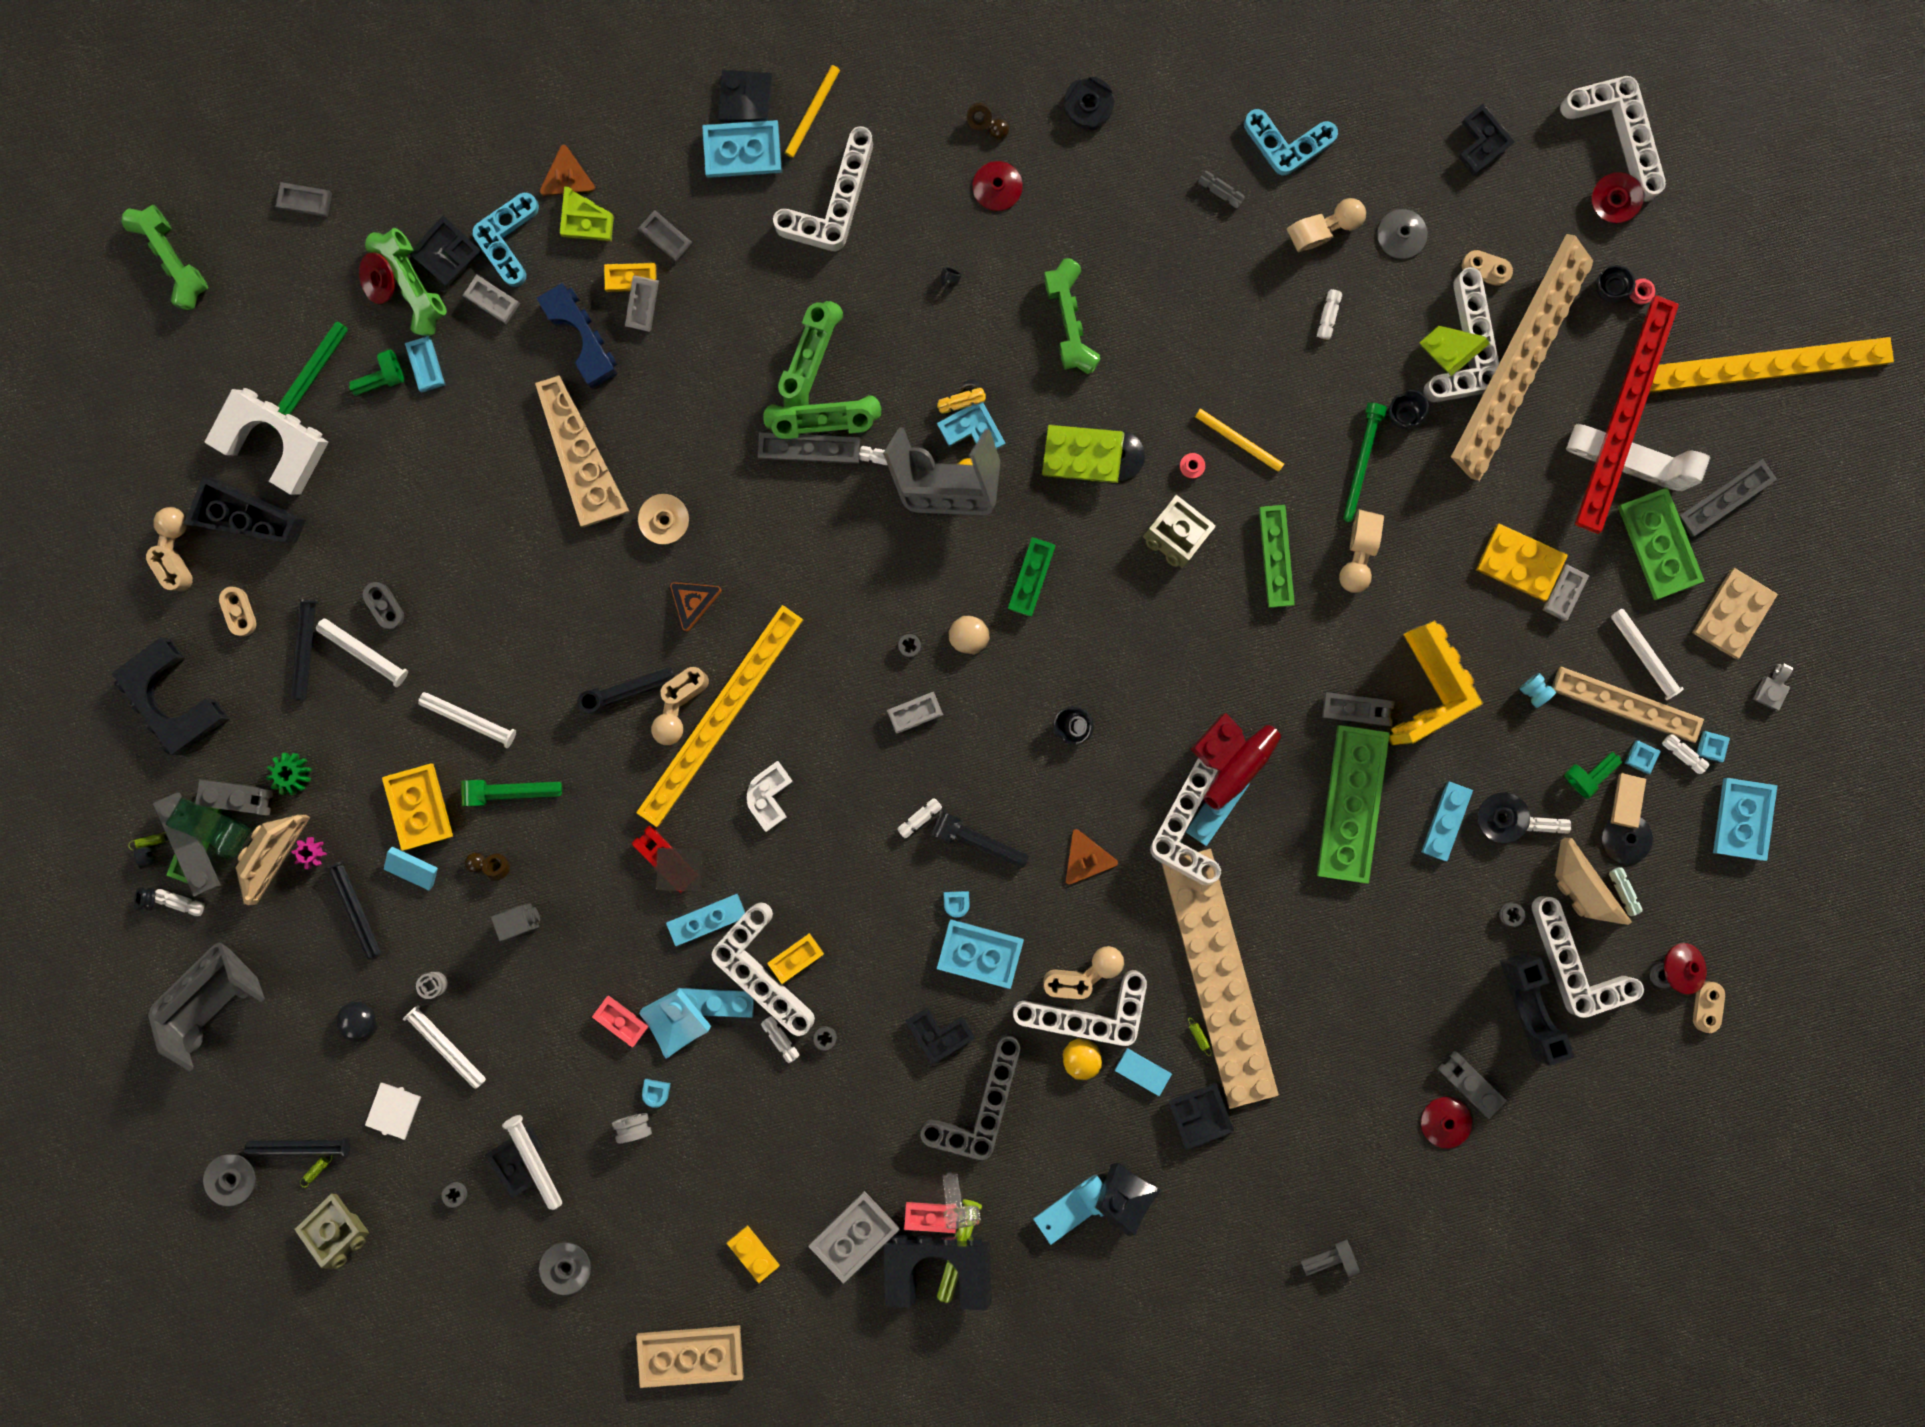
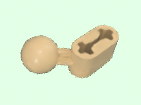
M1344 199L1338 203L1333 215L1324 218L1323 214L1304 218L1289 226L1287 231L1297 251H1305L1331 240L1334 237L1332 232L1339 228L1344 230L1359 228L1366 219V209L1357 199Z
M166 507L156 513L153 525L159 534L158 545L148 550L146 560L163 588L185 591L191 587L193 578L182 558L173 547L175 538L184 534L187 524H184L186 517L183 512L174 507Z
M1358 509L1353 522L1350 550L1355 552L1352 562L1347 563L1342 568L1339 577L1341 586L1351 593L1362 592L1371 583L1372 574L1367 563L1369 556L1375 557L1377 555L1384 521L1383 515Z
M687 668L662 686L661 697L665 701L663 714L658 716L651 726L653 738L658 743L672 745L681 738L683 724L678 718L679 707L703 692L709 684L707 675L699 668ZM693 675H696L698 677L697 680L699 683L697 685L692 683ZM673 689H675L676 691H678V692L676 693L677 696H678L676 699H673V698L671 697V696H672L671 691H672Z
M1102 947L1093 955L1092 966L1084 973L1065 970L1048 971L1043 978L1044 989L1052 997L1085 999L1091 994L1092 985L1102 977L1106 979L1114 978L1120 974L1124 966V957L1114 947ZM1054 978H1057L1059 983H1061L1057 984L1056 988H1052L1050 984ZM1082 980L1086 986H1083L1082 990L1079 991L1075 985H1078L1079 981Z

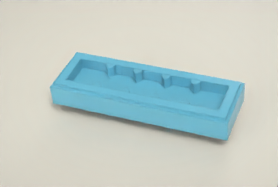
M737 893L671 920L666 924L675 946H678L739 921L745 914V910Z

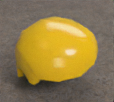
M1083 1038L1069 1042L1063 1051V1063L1067 1073L1078 1080H1088L1095 1077L1102 1065L1098 1046L1089 1039Z

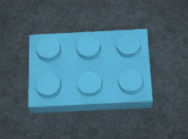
M778 120L703 125L705 172L707 178L782 173Z
M1723 778L1713 853L1767 861L1777 785Z
M950 919L937 969L1011 989L1024 939Z

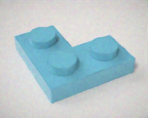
M984 403L972 404L973 406L966 407L937 423L949 447L970 435L975 443H977L985 429H990L996 449L1005 446V442Z

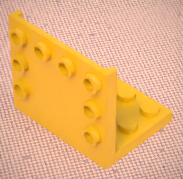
M1435 621L1412 629L1403 635L1443 705L1435 709L1423 710L1413 716L1414 721L1402 722L1391 729L1393 733L1389 735L1391 745L1413 743L1482 704L1471 685L1474 682L1470 673L1467 670L1463 671L1458 662L1460 661L1458 652L1454 647L1450 648L1445 639L1447 638L1446 631L1442 625H1437Z

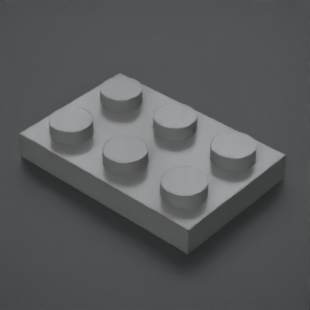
M863 1191L808 1247L844 1284L899 1231V1227Z

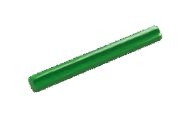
M340 322L334 323L279 403V413L285 416L286 414H292L347 334L348 328Z

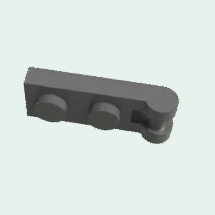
M1326 692L1324 694L1322 718L1392 727L1391 711L1395 708V701ZM1376 707L1382 708L1381 717H1375Z
M199 779L195 806L270 815L271 807H269L270 798H273L274 790ZM252 795L259 796L258 805L250 804Z
M1455 1050L1450 1055L1445 1065L1442 1063L1437 1068L1488 1119L1507 1101ZM1459 1066L1462 1070L1455 1076L1452 1071Z

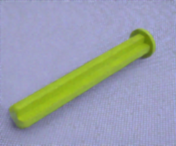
M966 1199L962 1201L964 1207L955 1234L957 1241H967V1238H970L978 1210L982 1209L981 1204ZM947 1261L937 1298L946 1303L951 1302L959 1277L955 1267L949 1261Z

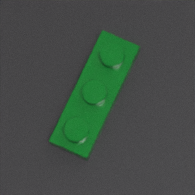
M1034 537L1031 538L1008 610L1032 617L1056 546L1055 544Z

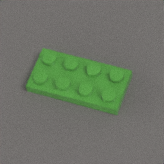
M1668 487L1617 506L1654 600L1704 582Z

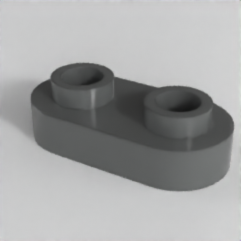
M379 582L368 584L364 588L363 599L379 625L387 629H396L401 626L404 621V613L389 588ZM380 591L382 593L381 599L376 600L375 593ZM391 612L395 614L393 621L388 620V615Z

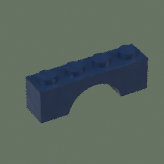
M561 283L537 297L539 304L553 325H570L580 331L583 347L575 364L591 389L618 374L614 368L618 364L611 352L605 353L601 346L605 344L597 330L593 332L588 325L592 320L586 310L580 311L576 305V302L580 300L572 287L567 289Z

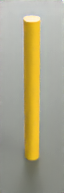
M831 65L784 152L787 156L793 158L840 72V69L836 66Z
M1202 409L1196 414L1195 418L1277 472L1283 467L1284 463Z

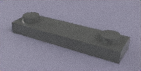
M759 433L758 459L859 464L860 437L799 434L798 438L781 439L774 433Z
M1761 459L1681 513L1679 517L1682 525L1688 534L1694 537L1772 484L1777 478L1765 461Z
M174 793L153 803L193 896H199L221 886L181 794Z

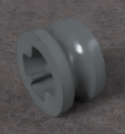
M906 634L899 640L898 647L902 655L914 657L920 652L921 642L915 635ZM909 639L915 640L914 645L917 648L914 652L912 650L911 653L905 652L906 647L903 645L905 640L908 642Z
M1507 903L1500 909L1499 917L1506 925L1518 926L1525 919V911L1518 904ZM1513 908H1515V914L1518 917L1517 919H1511L1510 922L1509 915L1506 913L1508 910L1513 911Z
M823 1026L815 1032L813 1041L818 1049L829 1050L835 1045L837 1035L833 1028ZM829 1032V1037L832 1036V1042L828 1041L826 1045L821 1044L822 1040H818V1035Z
M459 1182L449 1184L442 1192L443 1203L449 1207H457L467 1198V1189ZM452 1188L456 1189L455 1192H460L457 1201H453L454 1197L451 1199L449 1197Z

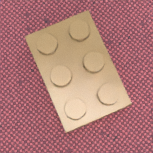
M1732 568L1692 633L1734 659H1739L1778 594L1736 568Z

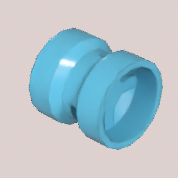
M1540 673L1532 676L1519 688L1524 695L1532 696L1531 703L1535 708L1542 706L1556 694V691L1551 686L1545 687L1544 677Z

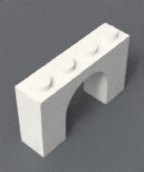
M243 388V390L232 389L205 443L225 455H238L245 439L254 426L262 422L271 424L282 437L283 454L269 482L290 495L301 494L328 441L321 438L322 433L311 427L306 429L301 426V421L298 418L289 414L285 416L279 413V407L268 401L262 402L257 399L258 395L247 388Z

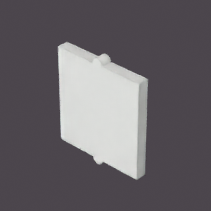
M380 1083L365 1126L382 1131L383 1135L390 1134L405 1140L421 1096L404 1091L403 1087L396 1088Z

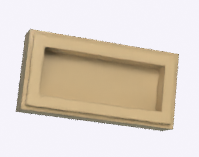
M1623 773L1618 775L1611 817L1612 824L1633 829L1639 827L1646 779Z

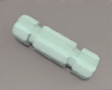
M1618 867L1611 870L1609 875L1612 882L1616 883L1614 886L1622 903L1626 904L1625 909L1628 915L1635 916L1641 913L1642 907L1636 901L1637 897L1629 880L1625 879L1627 875L1624 869Z

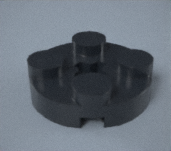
M1088 77L1075 80L1068 87L1064 99V112L1069 120L1078 127L1095 130L1106 123L1112 115L1114 97L1110 86L1104 80L1097 77ZM1092 97L1095 106L1093 108H1086L1082 100H1089Z

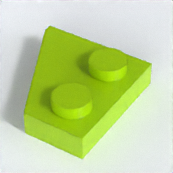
M564 187L560 226L561 237L611 241L613 214L598 207L586 197L580 196L571 188Z
M1438 326L1419 342L1422 348L1450 376L1455 374L1490 344L1485 336Z

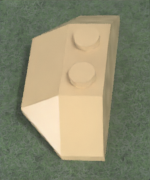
M296 815L263 823L262 826L259 825L254 830L251 836L253 840L249 847H245L239 854V863L236 866L245 904L255 905L259 902L310 819L309 816Z
M1573 838L1562 839L1555 877L1559 881L1557 886L1566 896L1569 895L1573 900L1572 907L1581 917L1629 925L1632 921L1581 852Z

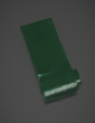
M182 797L165 823L168 827L212 844L216 848L215 853L226 859H229L230 856H237L252 831L248 826L235 819Z

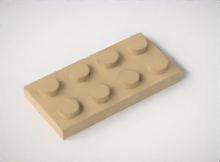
M740 1326L638 1333L636 1336L640 1388L743 1380Z

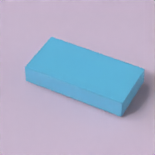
M427 336L405 343L419 391L422 393L445 386L431 337Z
M391 847L387 852L384 870L429 891L434 885L438 870L437 867L394 847Z
M1126 1048L1115 1068L1116 1072L1160 1096L1172 1075L1167 1070L1129 1048Z

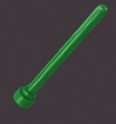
M1367 403L1365 414L1367 415L1368 423L1343 517L1346 522H1352L1354 519L1378 422L1385 418L1387 407L1381 404Z

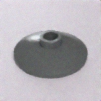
M1398 209L1388 213L1380 222L1377 230L1380 247L1386 254L1396 259H1408L1417 255L1425 246L1428 236L1424 220L1417 213L1407 209ZM1406 228L1408 235H1402L1400 229Z
M225 1154L219 1156L205 1170L203 1177L204 1189L209 1198L219 1205L234 1206L240 1204L253 1192L255 1186L254 1169L245 1158L239 1155ZM230 1174H234L236 1176L235 1183L230 1181Z
M564 1242L553 1245L544 1253L539 1264V1274L543 1284L550 1291L560 1295H569L579 1291L587 1283L591 1273L588 1255L581 1247L573 1243ZM568 1262L571 1265V1270H564L563 1263Z

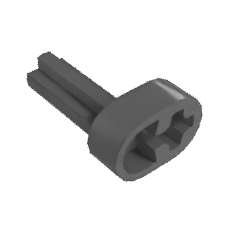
M1348 1240L1336 1243V1248L1302 1260L1301 1263L1306 1276L1341 1262L1348 1278L1361 1274Z

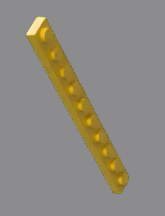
M1891 337L1658 365L1649 393L1891 364L1894 362Z
M782 605L638 809L637 814L654 826H660L804 621L802 618Z

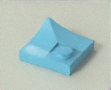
M681 989L643 1007L639 1013L654 1034L665 1058L670 1057L686 1044L707 1033L711 1027Z

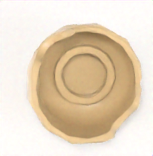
M973 616L960 617L952 623L949 630L951 645L957 651L974 655L986 648L990 639L987 626L982 620Z

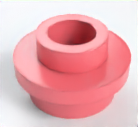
M1647 279L1636 280V286L1630 298L1637 304L1650 302L1655 295L1653 283ZM1638 288L1644 290V296L1638 294Z
M1189 453L1182 458L1180 470L1187 478H1198L1205 470V461L1199 454ZM1191 461L1196 462L1197 469H1190L1188 463Z

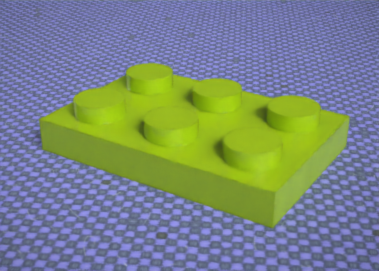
M1048 425L1042 475L1118 483L1124 439L1123 431Z

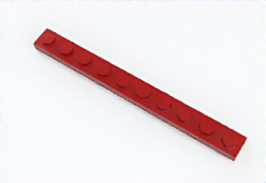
M1657 295L1651 300L1574 524L1578 527L1597 534L1602 532L1679 306L1678 303Z

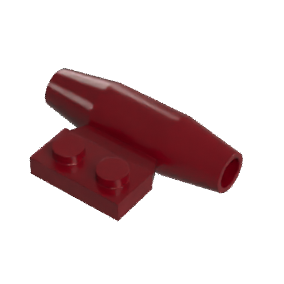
M1223 713L1191 748L1194 754L1207 767L1218 770L1216 777L1203 797L1211 808L1220 810L1240 794L1264 767L1281 739L1280 733L1274 727L1265 725L1245 741L1242 733L1243 730L1227 713Z

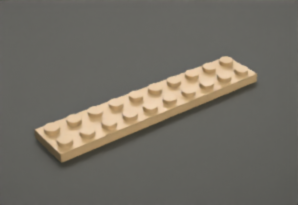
M1566 234L1451 456L1471 479L1480 481L1483 474L1487 471L1489 462L1494 452L1499 448L1506 429L1511 425L1512 418L1517 408L1521 405L1526 390L1533 382L1535 373L1540 363L1544 361L1552 340L1556 338L1563 319L1568 315L1569 307L1575 296L1578 295L1585 276L1592 268V258L1575 235Z
M1211 849L1198 852L1214 861ZM1184 855L1179 857V863L1184 867H1189L1192 864V859L1190 856ZM1161 863L1228 1108L1231 1109L1278 1096L1219 878L1212 885L1205 886ZM1211 867L1202 868L1201 872L1205 879L1214 878V870Z

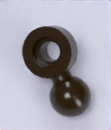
M976 103L968 109L967 122L972 129L981 131L988 128L991 136L998 140L1004 139L1008 135V123L1003 119L993 120L987 105ZM982 112L984 116L978 120L974 117L975 113Z
M475 852L469 854L465 859V867L468 871L477 873L483 870L488 879L492 881L505 878L510 871L509 862L501 854H492L485 859L483 855Z

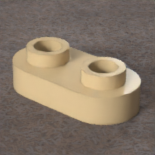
M1479 250L1469 252L1462 261V270L1473 267L1481 273L1484 282L1500 286L1505 284L1513 274L1512 265L1507 260ZM1473 259L1479 260L1480 266H1475ZM1497 267H1501L1504 270V274H1499Z
M237 587L225 588L219 596V603L229 630L238 636L252 634L256 628V619L247 594ZM234 596H237L239 600L238 603L234 605L232 603V599ZM245 619L247 625L245 628H242L240 623Z
M1707 981L1696 992L1693 1023L1702 1032H1716L1722 1024L1725 991L1720 984ZM1714 990L1716 996L1711 1000L1709 994ZM1711 1016L1712 1023L1707 1025L1706 1018Z

